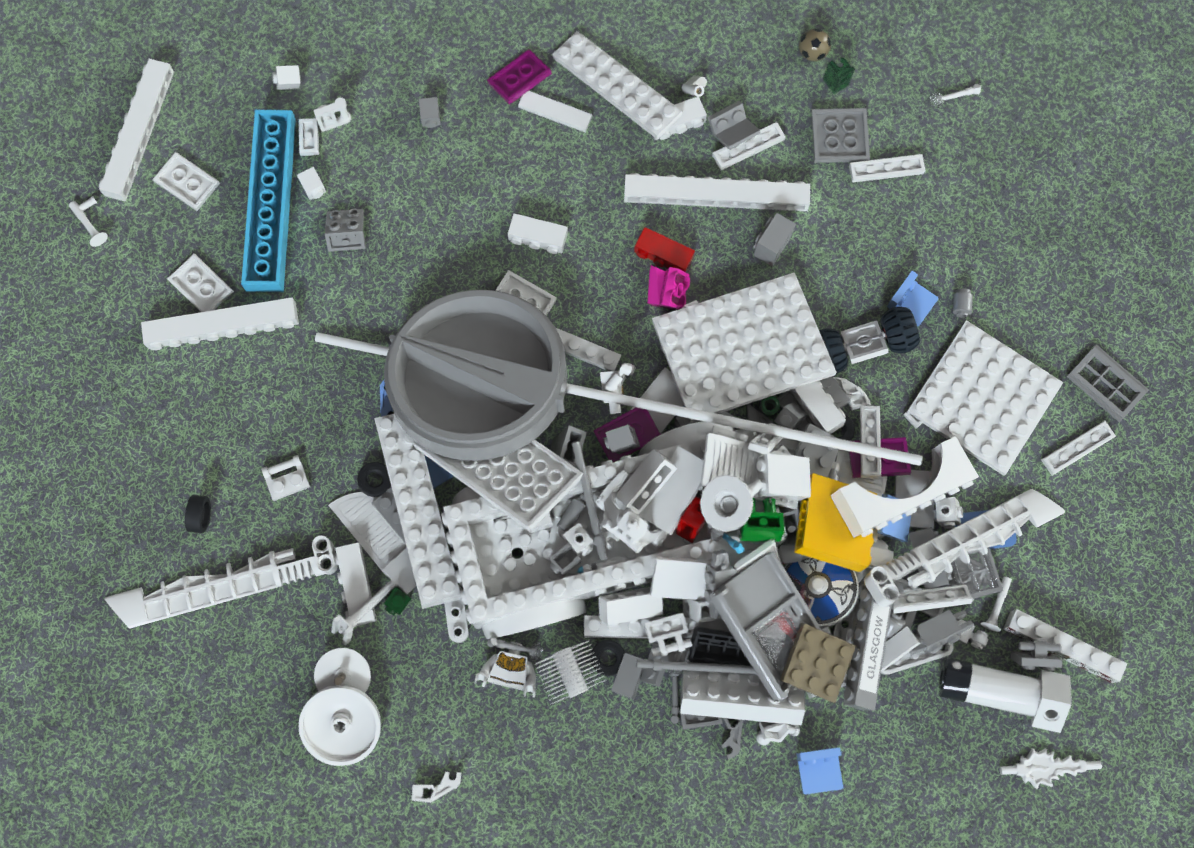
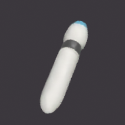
M616 557L591 565L585 564L577 572L585 573L625 562L626 559Z

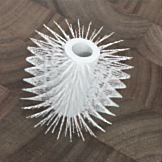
M589 641L574 647L565 648L552 654L551 657L536 663L539 664L549 659H554L536 669L555 662L554 665L539 672L557 666V668L540 676L558 670L559 672L544 679L560 673L561 676L548 682L561 677V681L550 685L552 686L563 681L564 684L558 687L565 685L566 688L557 692L565 689L567 692L561 695L568 693L569 696L567 697L572 698L588 691V688H590L587 687V684L591 682L585 683L587 679L583 678L590 673L582 675V672L591 668L580 671V669L594 662L579 667V664L590 659L578 664L577 661L593 653L575 659V657L592 649L577 655L573 654L590 646L587 645L572 652V649Z

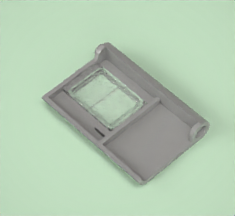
M773 551L765 554L709 595V598L771 698L782 701L788 697V692L792 685L780 681L801 623L808 624L821 631L822 629Z

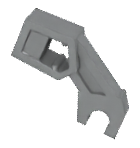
M723 718L726 728L730 729V736L721 747L723 749L729 746L732 749V752L726 755L727 759L738 755L741 750L743 720L737 719L738 723L731 727L728 719Z

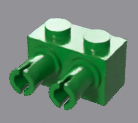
M752 498L753 508L751 516L739 528L740 541H769L774 539L775 542H780L785 532L783 513H776V500L771 498V502H769V498H765L763 500L764 512H756V499Z

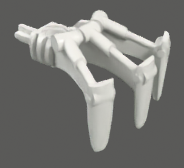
M623 470L597 496L594 502L597 507L604 511V519L601 522V526L637 553L647 544L657 550L663 544L668 533L657 526L653 531H649L647 529V521L631 509H619L615 503L616 494L622 488L629 473Z

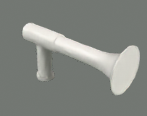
M93 196L80 205L76 201L69 204L70 209L91 235L90 245L97 247L107 240L108 235L104 232L99 233L83 212L92 205L97 204Z
M985 575L982 583L990 585L987 575ZM1003 577L1002 579L1003 591L997 593L989 619L986 622H981V626L991 631H1001L998 627V616L1012 581L1008 577Z

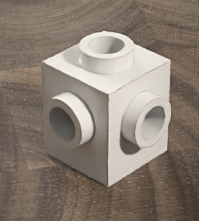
M950 497L937 502L936 510H933L934 520L946 529L955 528V525H961L963 509L959 506V501L955 497Z

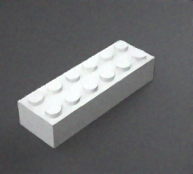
M683 670L680 714L802 725L805 713L804 690L791 686L788 697L778 701L771 698L757 674Z

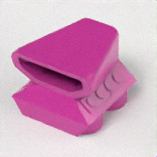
M650 265L647 304L672 310L681 309L686 304L685 294L690 285V274L677 268L669 267L667 271Z

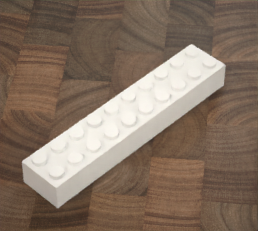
M395 414L374 418L422 609L461 599V594L425 455L414 447V440L403 430Z

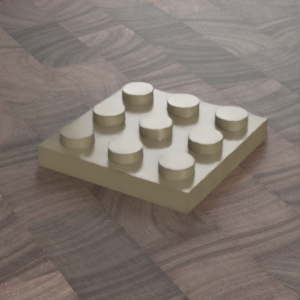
M801 623L780 681L835 703L856 646L808 624Z

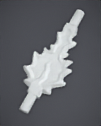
M1032 748L1027 758L1021 756L1020 763H1015V766H1001L1000 774L1022 776L1024 783L1029 781L1035 789H1038L1039 784L1053 787L1051 780H1059L1058 774L1063 776L1064 773H1070L1076 776L1077 772L1082 773L1087 770L1102 769L1101 761L1086 762L1080 759L1073 761L1071 755L1062 760L1059 757L1053 759L1054 751L1047 754L1046 748L1039 752Z

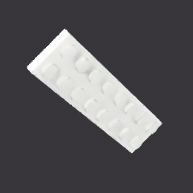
M578 31L552 54L557 62L657 140L682 116V111Z

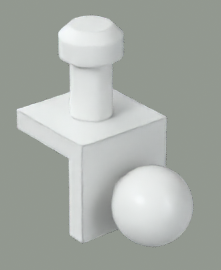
M760 721L761 731L757 733L756 740L761 745H767L770 741L781 743L789 733L791 736H797L800 733L799 725Z

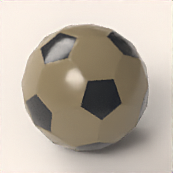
M814 28L806 31L799 41V51L809 61L822 60L828 55L831 48L830 37L822 29Z

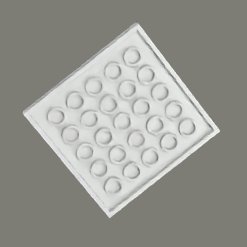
M966 320L907 412L917 420L923 421V424L948 440L956 436L963 450L1004 476L1063 382Z

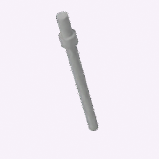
M574 442L572 447L577 468L583 473L581 484L594 534L592 538L594 545L597 546L601 561L608 559L604 545L606 541L601 533L580 442Z
M653 658V660L637 659L636 668H652V671L670 669L756 674L752 666L674 662L662 661V659Z

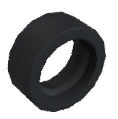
M190 496L185 511V528L188 532L204 533L206 531L211 513L209 497Z

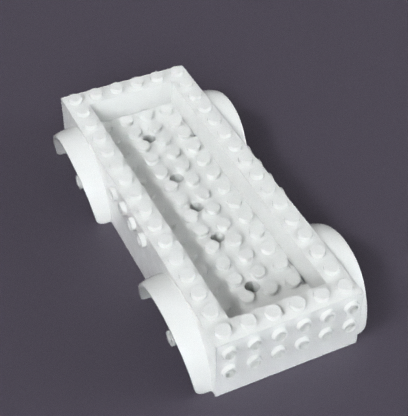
M705 421L667 431L643 446L639 456L632 457L627 455L621 457L620 461L612 462V460L602 462L601 466H585L594 502L596 501L597 496L603 492L607 485L621 471L624 470L629 473L628 480L653 449L670 461L679 446L703 460L706 434L712 432L713 425L747 435L746 443H750L757 434L754 431L736 430L734 427ZM581 480L549 512L553 527L532 533L526 528L524 529L523 526L468 486L458 492L453 498L452 505L443 507L445 513H441L445 528L449 529V532H446L448 544L454 549L451 552L453 563L459 569L455 571L458 583L463 585L464 589L460 590L464 604L468 605V609L465 610L469 624L474 625L476 630L482 628L486 639L530 630L586 613L585 600L651 583L656 557L712 561L714 551L725 550L728 553L729 564L733 567L735 563L767 542L740 541L739 528L725 532L743 546L744 551L738 554L723 538L720 541L711 539L712 528H708L707 522L693 544L675 534L676 527L672 535L668 534L663 544L657 550L647 544L639 553L635 552L623 541L619 540L617 542L614 538H610L608 543L612 548L609 550L605 547L607 558L623 557L626 559L625 562L585 573H578L577 570L581 566L600 562L597 546L594 545L592 547L593 550L588 555L580 556L581 563L562 577L560 573L556 575L551 570L549 565L552 563L549 558L567 544L563 538L565 532L558 528L557 524L573 499L577 500L580 494L584 496ZM698 492L695 495L698 498L702 497ZM756 500V512H764L763 501ZM585 501L584 505L586 507L574 526L580 523L593 540L594 534ZM595 505L600 529L602 530L601 522L604 519V511ZM776 506V513H780L778 506ZM647 521V529L653 531L656 526ZM785 527L781 541L775 542L777 548L780 547L787 536ZM515 548L523 550V556L519 559L512 556V551ZM564 557L558 562V564L563 569L568 564H570V562L567 560L566 557Z

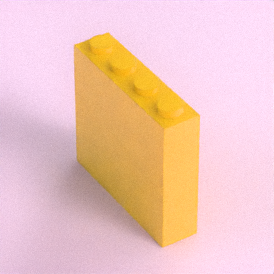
M812 473L810 475L811 497L801 500L794 552L857 572L869 567L872 559L870 551L874 542L873 533L866 537L859 535L853 538L830 496L849 484Z

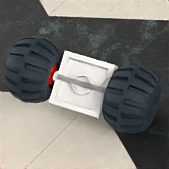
M893 307L887 310L881 316L883 332H881L877 320L840 331L841 336L834 329L819 330L837 372L836 374L843 371L848 365L846 351L851 364L887 354L889 353L888 348L891 352L899 354L914 350L920 343V336L912 311L906 307Z

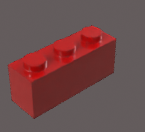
M644 227L634 249L638 257L642 259L648 258L659 267H672L684 272L687 271L695 254V250Z

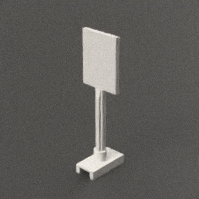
M407 547L382 569V572L390 579L384 587L351 617L348 616L344 619L339 614L333 619L331 632L333 634L336 632L344 636L342 642L344 645L351 641L353 628L357 625L356 623L395 587H399L406 595L416 587Z

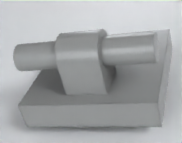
M1046 641L1019 642V650H1030L1032 652L1011 651V660L1015 661L1017 665L1022 666L1023 669L1034 670L1035 666L1042 667L1043 670L1054 671L1055 667L1062 668V659L1047 653V651L1061 652V644L1047 643Z

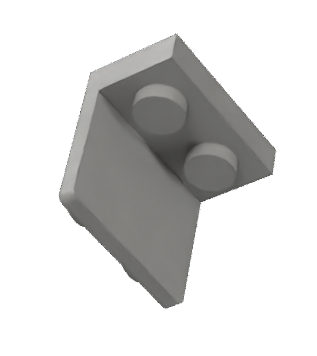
M740 101L708 117L713 136L728 149L736 148L739 144L753 139L756 135L760 134V129L746 118L743 104Z
M363 209L327 212L325 238L328 252L366 249L363 232Z

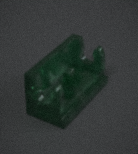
M843 57L840 58L843 66L838 67L837 63L833 60L830 61L823 77L824 82L833 94L849 86L855 68L851 67Z

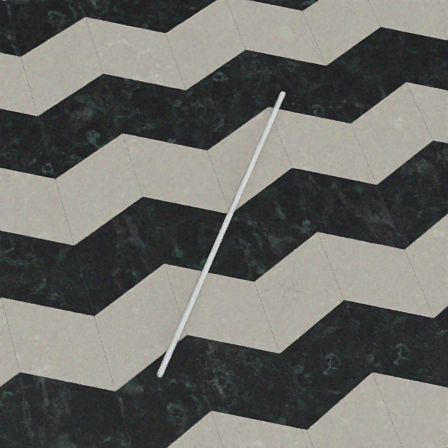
M318 332L315 336L316 342L387 356L389 350L387 346ZM567 383L566 393L919 466H921L923 456Z

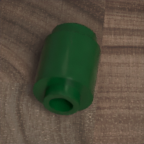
M774 396L762 399L760 404L761 412L767 417L775 416L780 408V403ZM772 404L774 408L773 410H767L766 406Z

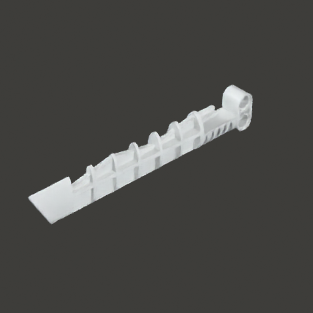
M1029 489L910 550V553H904V556H898V559H893L892 562H887L886 565L874 567L865 576L864 583L875 602L881 607H888L899 597L898 588L894 583L896 580L918 570V573L907 578L909 586H912L914 589L927 581L932 583L935 581V577L943 570L947 573L952 572L951 563L957 557L965 564L970 563V558L967 552L979 550L985 555L988 553V547L1004 545L1005 541L1014 533L1022 536L1020 527L1028 520L1035 527H1039L1064 514L1065 510L1043 494ZM873 575H875L879 579V581L875 580ZM884 593H887V594L889 595L890 599H888V598L884 595Z
M321 535L313 540L314 556L279 566L278 564L296 559L294 549L291 548L277 553L270 551L269 554L256 561L249 557L248 565L233 572L231 564L227 563V574L210 575L209 570L205 569L203 576L183 575L182 578L167 586L162 581L160 583L161 589L146 597L142 587L111 595L104 599L127 627L133 628L281 587L283 583L297 582L300 578L304 580L307 576L311 578L314 574L316 576L330 575L336 572L338 565L335 563V550L332 541L326 536ZM326 541V548L319 550V544ZM331 560V566L328 569H324V562Z

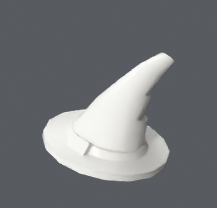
M730 475L716 477L710 481L703 490L700 501L701 511L706 522L714 529L724 532L737 530L743 526L751 516L753 508L752 497L762 488V481L758 479L747 486L738 477Z

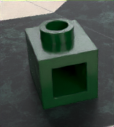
M395 587L383 603L386 606L384 610L393 616L396 613L400 615L412 598Z

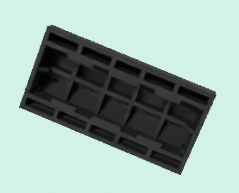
M702 627L694 629L691 638L692 647H690L689 662L751 666L731 632ZM754 635L772 662L777 639Z

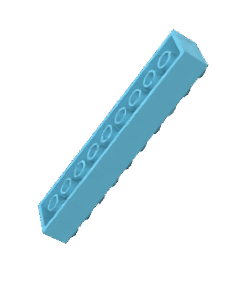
M255 110L241 285L246 292H284L296 119L292 110Z

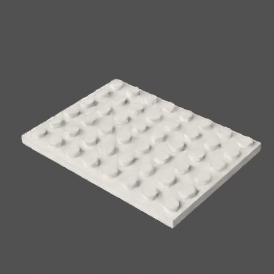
M795 272L652 318L657 336L686 408L719 414L834 376L837 373Z

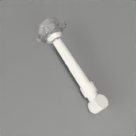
M975 84L973 88L969 87L942 96L939 92H933V96L930 97L931 105L935 106V108H941L944 100L973 93L980 94L981 85Z

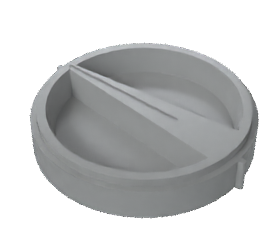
M494 290L456 292L425 305L403 324L396 335L389 336L391 345L384 366V382L392 410L403 430L415 442L433 453L447 458L468 461L498 458L531 443L548 428L558 412H565L563 401L567 389L568 376L566 357L560 335L550 319L541 310L520 297Z

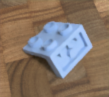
M911 271L887 307L890 309L893 307L909 308L913 313L917 327H919L939 298L915 281L918 274Z
M840 747L797 753L803 794L843 789L838 756H841Z

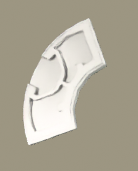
M833 377L850 398L851 402L848 404L852 411L860 409L861 405L871 406L867 395L859 386L847 381V379Z

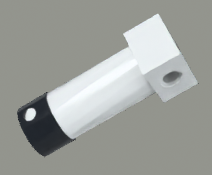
M948 657L941 670L939 697L1031 716L1032 727L1061 733L1072 705L1071 681L1068 675L1041 670L1039 678H1034Z

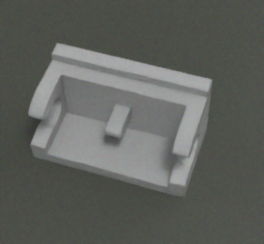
M625 653L611 691L634 700L644 668H636L637 659H644Z

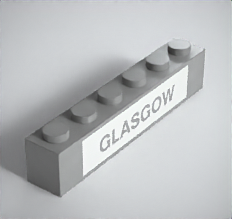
M863 586L860 594V606L857 612L856 630L854 631L853 645L856 648L847 672L843 705L860 710L875 711L892 604L888 607L879 606L867 587ZM884 593V595L888 599H890L889 595L887 593Z

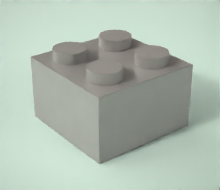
M776 213L774 218L770 217L765 225L766 228L763 232L759 233L755 240L753 256L773 267L791 239L796 224Z

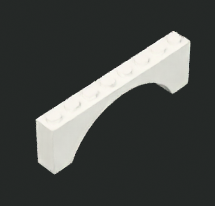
M955 436L932 449V469L929 480L923 490L914 497L906 499L884 498L865 490L856 482L840 488L830 496L853 538L859 535L866 537L873 533L872 529L880 530L888 526V521H891L893 524L901 520L903 514L910 516L917 512L916 508L918 507L922 510L932 505L931 501L933 500L937 503L945 499V494L947 493L949 496H952L960 491V487L964 490L974 484L972 481L979 476Z

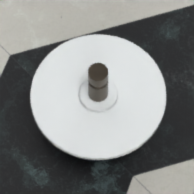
M336 648L325 653L319 659L314 671V681L318 691L330 686L344 685L354 687L365 693L371 680L370 668L365 658L355 650L348 648Z

